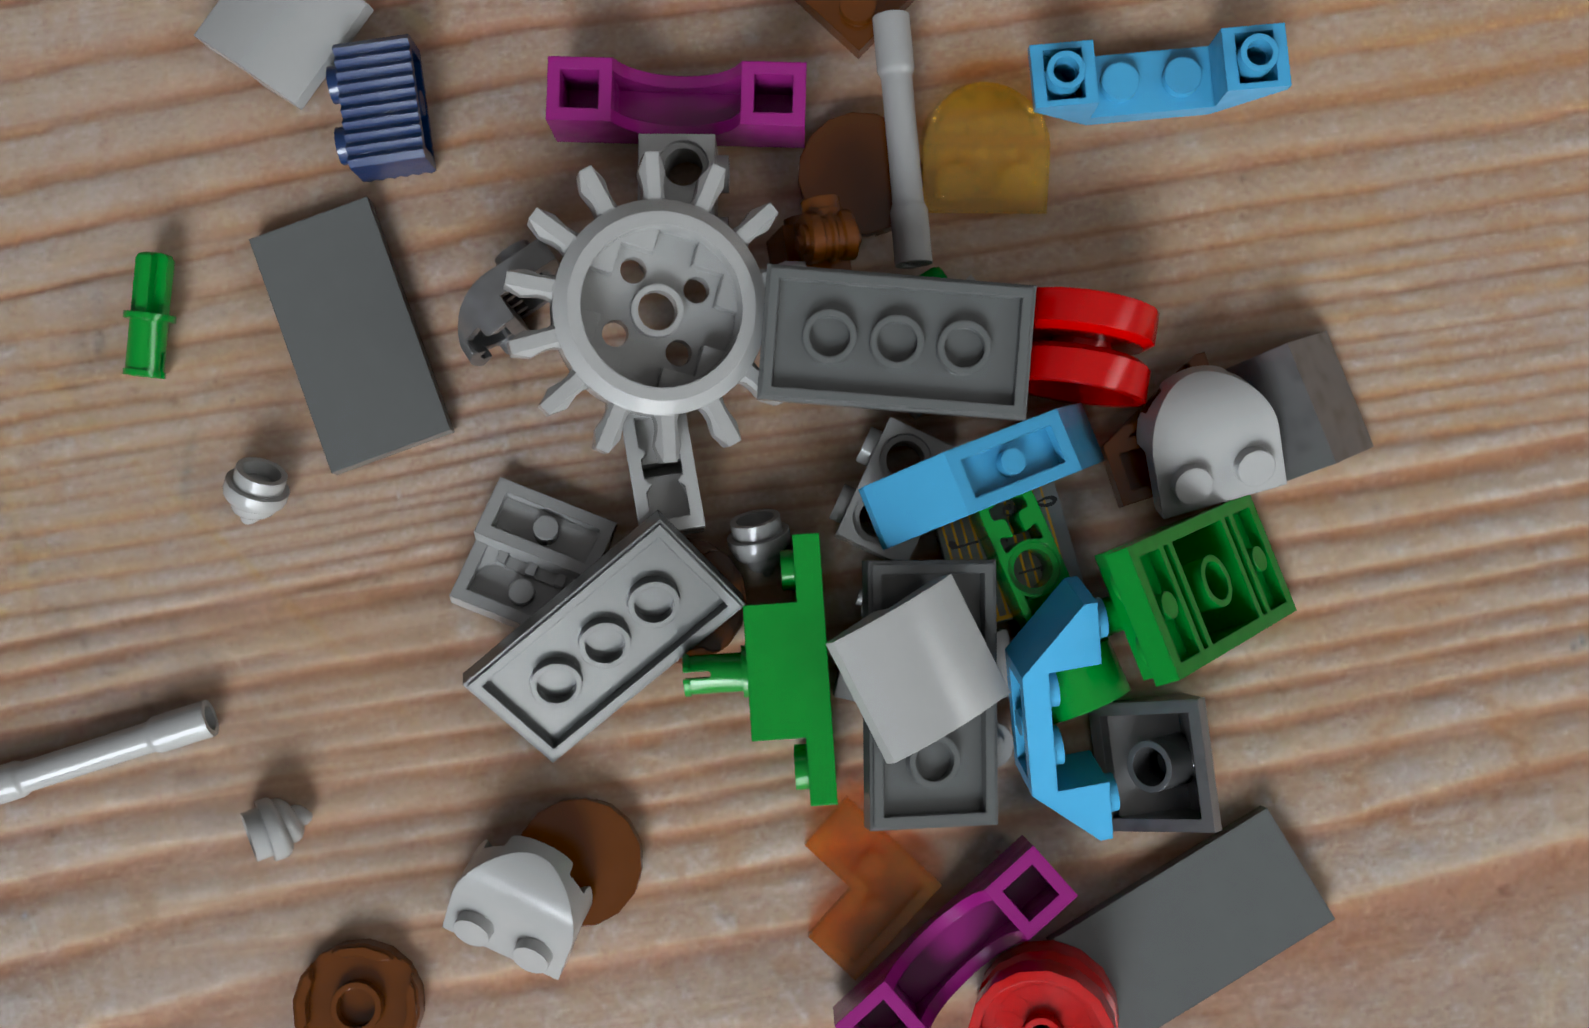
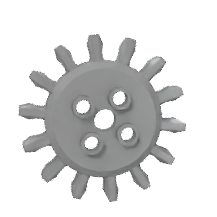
M645 151L636 173L640 190L639 201L618 206L609 194L605 179L592 165L578 172L576 182L579 196L589 207L594 217V220L580 233L574 232L565 226L555 214L536 207L528 219V228L538 240L552 246L563 258L556 275L552 276L538 274L528 269L507 270L503 289L519 298H537L550 303L551 325L540 330L522 331L507 342L510 358L531 359L542 352L558 350L563 362L570 371L566 378L551 386L545 392L538 406L545 416L548 417L566 410L576 395L587 390L606 404L603 417L593 432L592 449L603 454L609 453L621 440L623 425L629 413L651 417L654 423L652 447L658 463L661 464L677 462L681 448L677 424L678 416L694 410H698L703 415L711 436L723 448L730 447L741 441L737 421L727 410L722 396L737 384H740L757 399L759 367L754 363V360L761 347L767 269H759L748 245L752 240L765 234L770 229L779 212L769 202L752 209L747 213L739 226L731 229L725 222L712 214L713 205L724 188L725 168L715 163L696 181L690 204L665 199L663 189L665 169L659 151ZM629 260L638 262L644 271L643 280L639 283L625 281L620 273V267L623 262ZM784 261L780 263L781 265L806 267L805 261ZM696 280L703 284L706 290L703 302L693 303L685 297L683 288L687 281ZM658 293L671 301L674 308V319L668 328L653 330L642 323L638 315V305L643 296ZM617 323L624 328L626 340L623 345L613 347L604 341L602 330L606 324ZM679 342L687 348L688 360L683 366H675L667 360L666 348L669 343ZM758 400L773 406L783 403L775 401Z

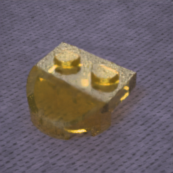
M977 81L953 89L929 113L922 129L920 141L922 146V185L924 202L928 208V213L1047 214L1050 138L1042 115L1035 113L1033 110V103L1011 87L996 82Z

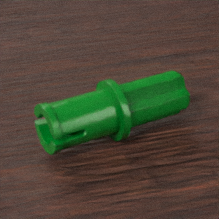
M145 251L138 253L136 256L131 310L123 311V317L129 319L125 368H123L122 372L124 375L166 379L165 361L169 324H176V317L170 316L175 261L172 256Z

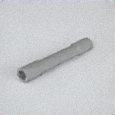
M887 10L875 14L872 17L876 67L882 87L892 195L890 219L894 262L896 268L913 269L931 265L933 258L928 208L924 202L912 78L915 66L909 12L904 10Z
M202 700L152 716L143 723L25 761H11L0 765V805L24 798L32 791L154 752L164 753L217 736L219 723L216 712L208 700Z

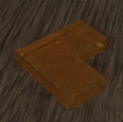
M846 796L804 842V845L849 886L810 929L808 937L856 981L942 884L886 831H869L864 827V810L849 796Z

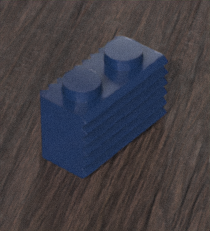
M402 34L334 44L332 50L335 65L326 67V80L333 103L335 105L341 104L340 111L343 117V126L335 127L334 140L342 165H349V168L363 182L385 180L387 178L396 179L399 176L408 177L412 174L421 175L437 171L420 50L410 35Z

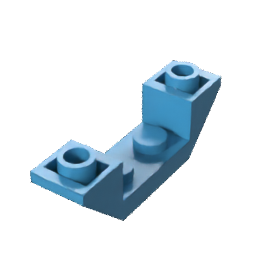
M1285 23L1221 28L1209 46L1101 56H1095L1093 40L1029 45L1028 47L1034 112L1083 125L1208 115L1288 90L1292 86Z
M1080 402L1053 409L947 450L861 487L858 490L881 547L885 550L1105 461V458L1083 405Z
M1073 576L1064 578L1005 648L1008 688L1011 692L1009 693L1014 757L1015 765L1034 798L1102 841L1113 838L1112 812L1119 811L1120 796L1116 780L1111 772L1104 773L1090 750L1065 754L1060 730L1057 725H1053L1051 707L1059 706L1061 702L1060 688L1055 672L1102 664L1100 638L1107 637L1109 634L1108 616L1102 599L1100 597L1094 598L1079 577Z

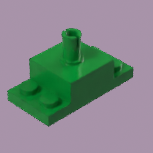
M1251 495L1223 502L1198 514L1156 528L1094 556L1110 595L1101 598L1105 605L1109 622V634L1107 637L1124 631L1143 681L1153 678L1156 687L1185 678L1297 611Z
M819 533L793 534V549L780 550L782 589L783 591L796 590L797 602L743 606L745 645H741V652L691 656L690 654H683V673L705 671L711 673L710 677L683 679L685 697H691L696 694L743 691L744 698L749 697L752 742L806 738V744H794L796 790L810 789L811 806L838 805L828 655L825 644L827 640Z

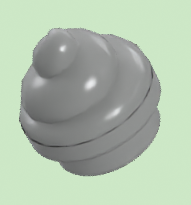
M257 457L243 458L236 463L234 469L226 474L223 483V495L231 504L233 512L240 517L244 524H254L261 519L271 517L285 506L290 494L289 486L286 483L288 475L281 466L272 461Z
M757 509L734 517L730 521L732 533L727 537L729 550L737 561L748 564L752 571L762 573L765 577L770 576L774 572L775 566L780 562V550H786L789 547L791 541L789 525L781 522L780 513L775 509Z
M264 797L254 801L255 808L240 814L257 862L273 856L275 861L289 857L294 850V843L300 841L303 837L305 825L312 820V812L301 805L294 804L290 806L280 798L269 799Z

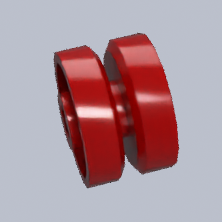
M1061 286L1037 287L1028 395L1071 404L1081 402L1082 405L1126 408L1139 407L1145 404L1151 371L1141 360L1131 355L1140 354L1155 346L1160 313L1156 307L1144 301L1116 293Z
M1055 940L1026 941L1001 953L984 973L968 1028H1119L1116 991L1104 969L1081 949Z

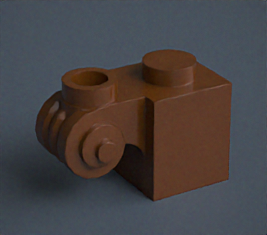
M826 194L803 200L800 203L802 214L786 218L783 221L784 225L766 242L770 264H780L784 261H805L806 267L852 270L850 260H856L862 236L852 212L849 209L841 208L839 196Z

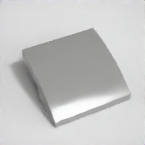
M219 0L194 36L209 49L246 71L264 87L302 110L325 79L326 67L335 65L332 46L334 44L352 42L374 9L364 0Z
M500 477L474 530L476 541L449 595L451 603L517 628L608 552L617 523Z
M952 574L933 578L890 608L870 613L825 643L887 764L897 763L943 738L1011 693Z

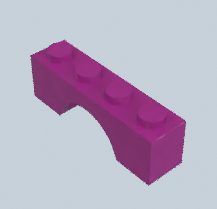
M548 56L546 121L557 142L638 144V134H715L717 146L805 148L807 62L741 61L735 67L720 73L701 76H670L640 71L610 57Z
M1021 835L833 1006L835 1027L931 1028L935 1018L947 1001L975 972L1009 947L1029 941L1078 895L1040 852Z

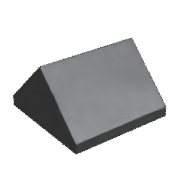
M1327 331L1285 343L1225 369L1247 381L1272 406L1279 423L1287 481L1339 463L1374 447Z
M1177 693L1116 700L1088 712L1094 758L1104 773L1111 772L1113 774L1119 791L1120 809L1119 811L1112 812L1113 831L1216 833L1222 831L1205 697Z

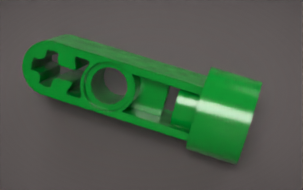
M1032 491L1003 501L1012 500L1016 506L1017 511L1008 516L1014 534L1016 535L1028 530L1031 539L1014 543L1003 549L1000 540L1013 537V534L1005 519H998L996 521L992 519L989 509L994 506L970 515L971 523L987 559L996 560V580L1014 618L1013 620L1018 632H1020L1064 578L1070 577ZM1023 551L1034 554L1042 564V577L1032 588L1021 584L1014 573L1015 561ZM1108 637L1100 639L1102 664L1055 672L1059 683L1061 702L1059 706L1051 707L1053 724L1096 710L1115 701L1131 690Z

